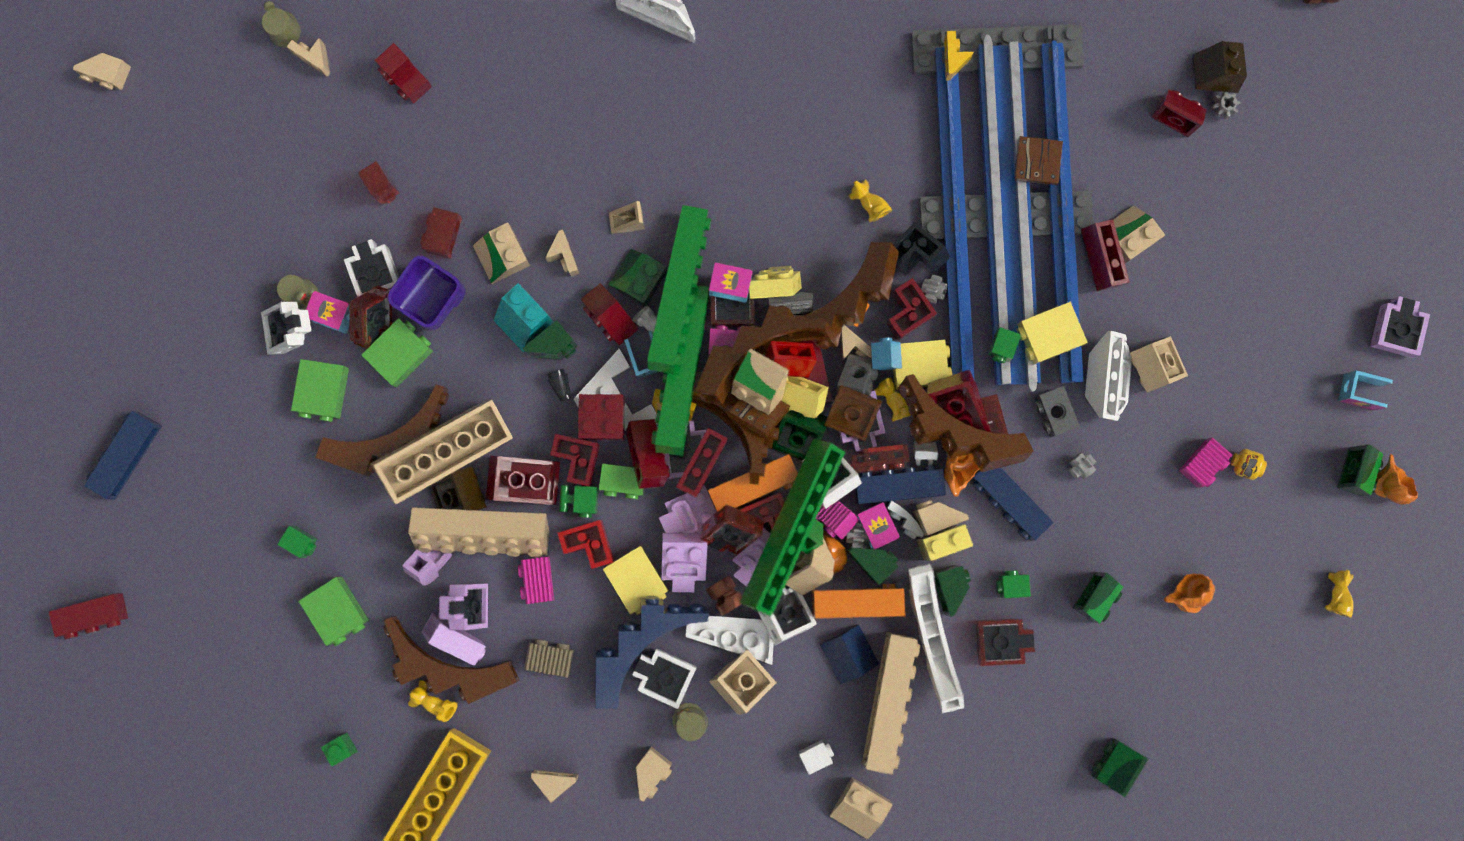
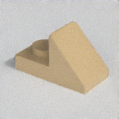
M320 38L317 39L311 49L304 43L300 42L297 44L293 40L287 45V48L295 56L328 77L330 71L326 47Z
M560 230L550 247L546 260L551 262L564 257V259L560 260L564 271H569L572 277L580 273L563 230Z
M844 325L840 334L842 361L853 349L856 350L855 354L857 356L872 358L871 347Z

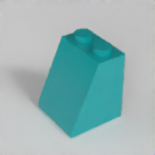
M519 283L501 298L493 320L522 352L525 351L523 349L524 346L554 323L550 316Z

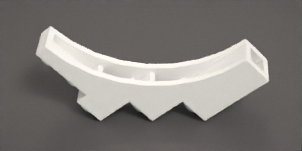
M931 565L908 569L910 604L918 624V634L926 656L927 670L941 711L945 713L964 708L963 693L952 663L941 621Z

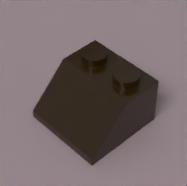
M1221 41L1193 55L1195 90L1238 93L1247 77L1244 43Z
M473 467L454 471L429 485L437 509L481 511L487 508Z

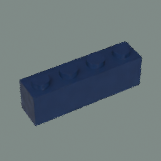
M131 411V413L124 417L123 425L112 436L108 449L100 455L99 463L87 475V482L84 486L105 499L116 500L162 425L140 412Z
M937 466L924 467V471L916 472L915 468L902 469L903 473L894 474V470L881 471V475L872 476V472L859 473L862 484L855 488L857 504L945 496L943 469L937 470Z
M1002 468L981 472L979 469L972 478L973 487L980 493L984 492L989 497L987 501L995 509L998 507L1004 513L1002 515L1003 518L1011 525L1014 523L1019 528L1018 533L1026 541L1028 539L1036 541L1054 523Z

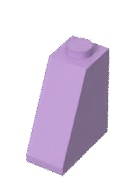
M434 613L430 615L421 631L429 644L474 666L485 654L486 646L480 639L464 630H449L448 621L439 619V616Z

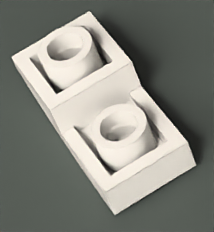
M889 501L886 507L890 511L889 515L898 521L901 518L904 519L900 526L904 529L903 533L912 539H915L916 536L922 538L924 533L915 519L901 506L893 501Z

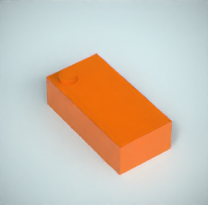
M788 454L766 464L764 477L760 476L758 485L749 484L750 472L710 489L708 492L720 516L782 487L785 490L791 488L798 472Z
M895 583L882 584V588L812 590V615L814 618L905 616L904 589L896 588Z

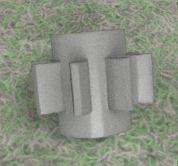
M1223 92L1221 96L1217 95L1213 99L1216 104L1211 109H1214L1215 117L1224 116L1226 120L1230 117V114L1234 116L1238 113L1235 107L1241 102L1237 101L1236 94L1231 95Z
M932 275L931 279L926 278L922 284L921 290L929 302L936 303L937 299L943 300L946 295L947 284L943 283L944 280L940 276Z
M1080 453L1069 462L1072 466L1069 472L1074 478L1081 476L1084 480L1096 471L1093 465L1097 461L1091 454L1085 456L1083 453Z
M856 523L853 529H850V532L846 535V543H852L851 548L863 549V544H869V538L861 523Z

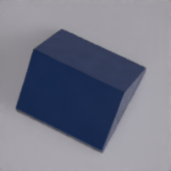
M859 624L820 644L840 684L861 677L879 665Z

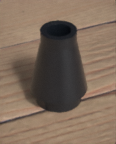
M564 368L547 374L549 378L547 381L560 402L572 398L568 373H565Z

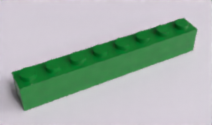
M682 206L647 359L649 370L674 374L675 368L680 367L682 354L679 353L680 346L684 347L686 341V334L683 331L684 327L689 326L691 314L687 313L689 307H693L695 299L692 290L698 286L699 275H696L697 268L701 269L703 263V256H700L701 249H706L707 237H704L705 231H709L711 226V218H708V209Z
M697 286V288L692 290L695 299L693 307H689L687 313L691 314L689 326L684 327L683 331L686 334V341L684 347L680 346L679 353L682 354L680 367L675 368L674 374L665 372L663 374V383H666L665 390L660 391L659 403H662V407L656 413L658 430L653 431L652 444H655L656 452L683 456L710 298L709 287Z
M813 439L739 603L772 617L845 454L837 446L829 442Z

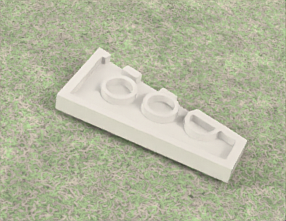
M708 616V622L686 625V637L738 654L748 649L755 659L772 665L774 643L762 619Z

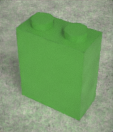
M399 318L362 354L396 388L433 352L429 347L431 342L423 335L419 337L414 332L416 328L408 320L404 322Z
M300 359L291 411L297 412L298 417L311 419L312 415L320 416L319 420L332 422L333 418L340 419L349 368L342 365Z
M335 577L299 600L300 605L326 646L334 644L336 647L347 640L346 635L351 632L356 634L366 628L364 624L369 621L343 577Z

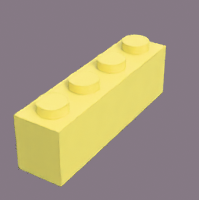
M787 376L784 395L781 401L790 405L789 410L802 413L803 416L808 418H816L824 411L828 387L802 377Z

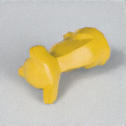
M866 179L862 183L854 181L849 198L851 200H860L862 207L869 214L868 221L870 223L879 220L892 211L890 205L882 197L869 193V183Z
M892 377L881 381L878 388L874 389L876 395L885 396L886 403L893 412L892 422L911 416L904 398L895 391Z
M1341 570L1328 574V579L1335 586L1331 591V603L1325 605L1326 610L1348 618L1352 617L1354 606L1352 595L1348 590V585L1354 576L1350 574V570Z
M420 680L419 687H416L410 693V701L408 702L410 707H417L422 704L439 721L447 722L457 710V702H452L448 699L441 700L438 697L428 695L427 685L424 680Z

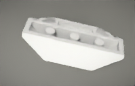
M616 0L618 10L694 43L695 31L686 7L681 0Z
M1107 331L1089 353L1085 397L1099 418L1118 421L1119 415L1124 411L1128 403L1132 361L1130 350L1126 343V335L1114 331Z

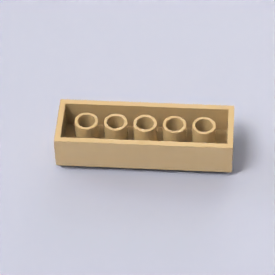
M486 399L372 462L371 466L394 504H398L513 439L493 400Z
M412 508L409 535L415 549L420 552L428 553L431 550L449 554L453 553V551H458L470 555L475 554V552L487 555L503 553L509 556L525 554L531 557H541L548 553L550 530L546 514Z
M886 632L862 759L864 767L868 770L893 774V770L897 769L899 765L897 749L903 743L904 734L901 733L902 724H906L908 711H905V705L911 699L912 689L909 688L910 679L914 680L916 666H913L914 657L918 658L920 644H917V639L910 636Z

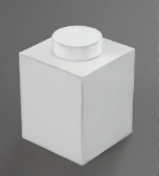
M822 740L798 751L809 775L833 763L830 758L834 756L829 743L824 745Z

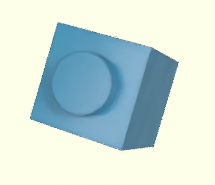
M880 338L879 342L871 343L872 369H902L901 342L892 341V338Z

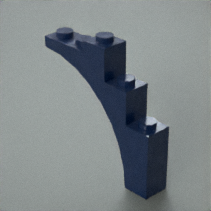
M647 596L645 599H640V624L624 622L618 625V650L610 647L596 650V709L618 708L620 690L625 675L642 650L659 636L675 628L693 623L708 622L707 607H703L701 604H691L690 607L670 604L668 607H664L663 599H659L658 596Z

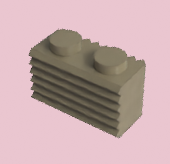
M535 639V642L529 643L524 670L569 677L574 649H569V644L557 643L556 646L548 645L547 640Z

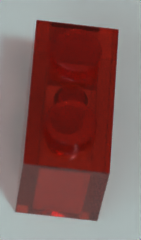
M377 161L358 172L371 195L380 204H388L394 201L396 196L400 194L387 172Z
M433 207L432 213L429 212L427 216V231L421 237L420 244L422 249L426 253L451 259L462 217L458 213Z

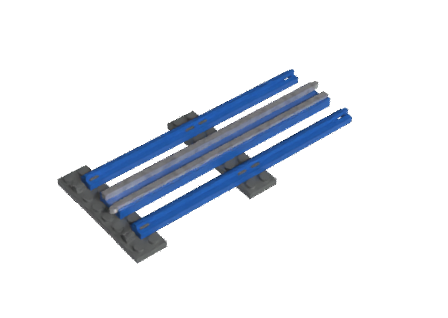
M1081 24L915 30L911 33L913 75L936 74L942 196L920 197L921 228L935 239L944 240V246L950 255V258L945 262L952 375L960 373V369L961 372L970 370L974 379L967 239L987 238L992 340L998 328L1001 327L1017 333L1018 323L1037 315L1033 236H1051L1055 308L1071 302L1080 323L1075 235H1082L1081 229L1093 224L1091 191H1072L1065 69H1080L1084 66ZM947 31H956V38L960 39L959 52H974L971 59L958 73L978 72L985 195H965L959 77L957 73L951 80H946L944 37ZM1023 70H1042L1045 138L1063 141L1059 184H1048L1049 192L1030 193V182L1014 180L1019 136L1027 137ZM1019 339L1011 361H1006L1005 364L994 361L995 386L1027 385L1029 391L1033 392L1036 390L1037 384L1041 383L1040 363L1034 365L1033 361H1029L1025 353L1027 347L1024 340L1021 341ZM1081 346L1058 355L1060 383L1083 382ZM1068 365H1070V375H1071L1070 378H1069V368H1068Z

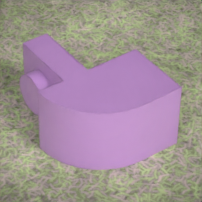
M416 550L402 567L405 573L420 584L428 585L439 576L438 571L452 557V554L435 550L422 553Z

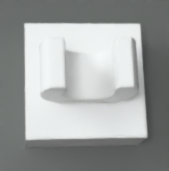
M914 441L913 451L917 466H920L921 459H928V466H932L933 460H937L936 442L918 445Z

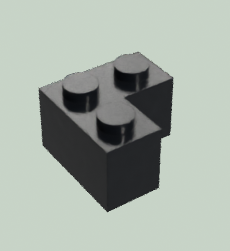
M915 222L893 244L899 251L895 268L905 276L919 261L936 273L950 258L946 247Z

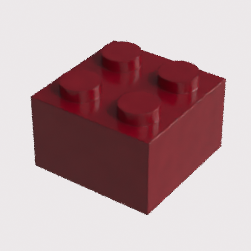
M579 394L578 438L581 440H625V396L623 394Z

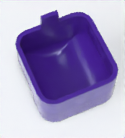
M416 256L410 261L389 291L388 301L394 308L425 329L436 330L442 325L451 310L458 307L466 294V289L454 275L427 257Z

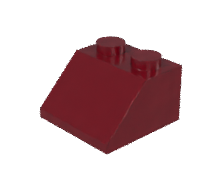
M1168 89L1161 97L1151 118L1189 137L1202 126L1207 109L1203 108L1197 101L1186 99L1180 92Z

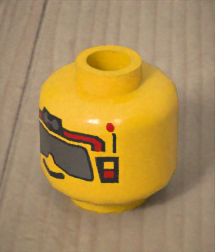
M1242 449L1239 454H1234L1231 465L1234 466V473L1236 475L1255 480L1264 474L1267 461H1264V456L1261 453Z

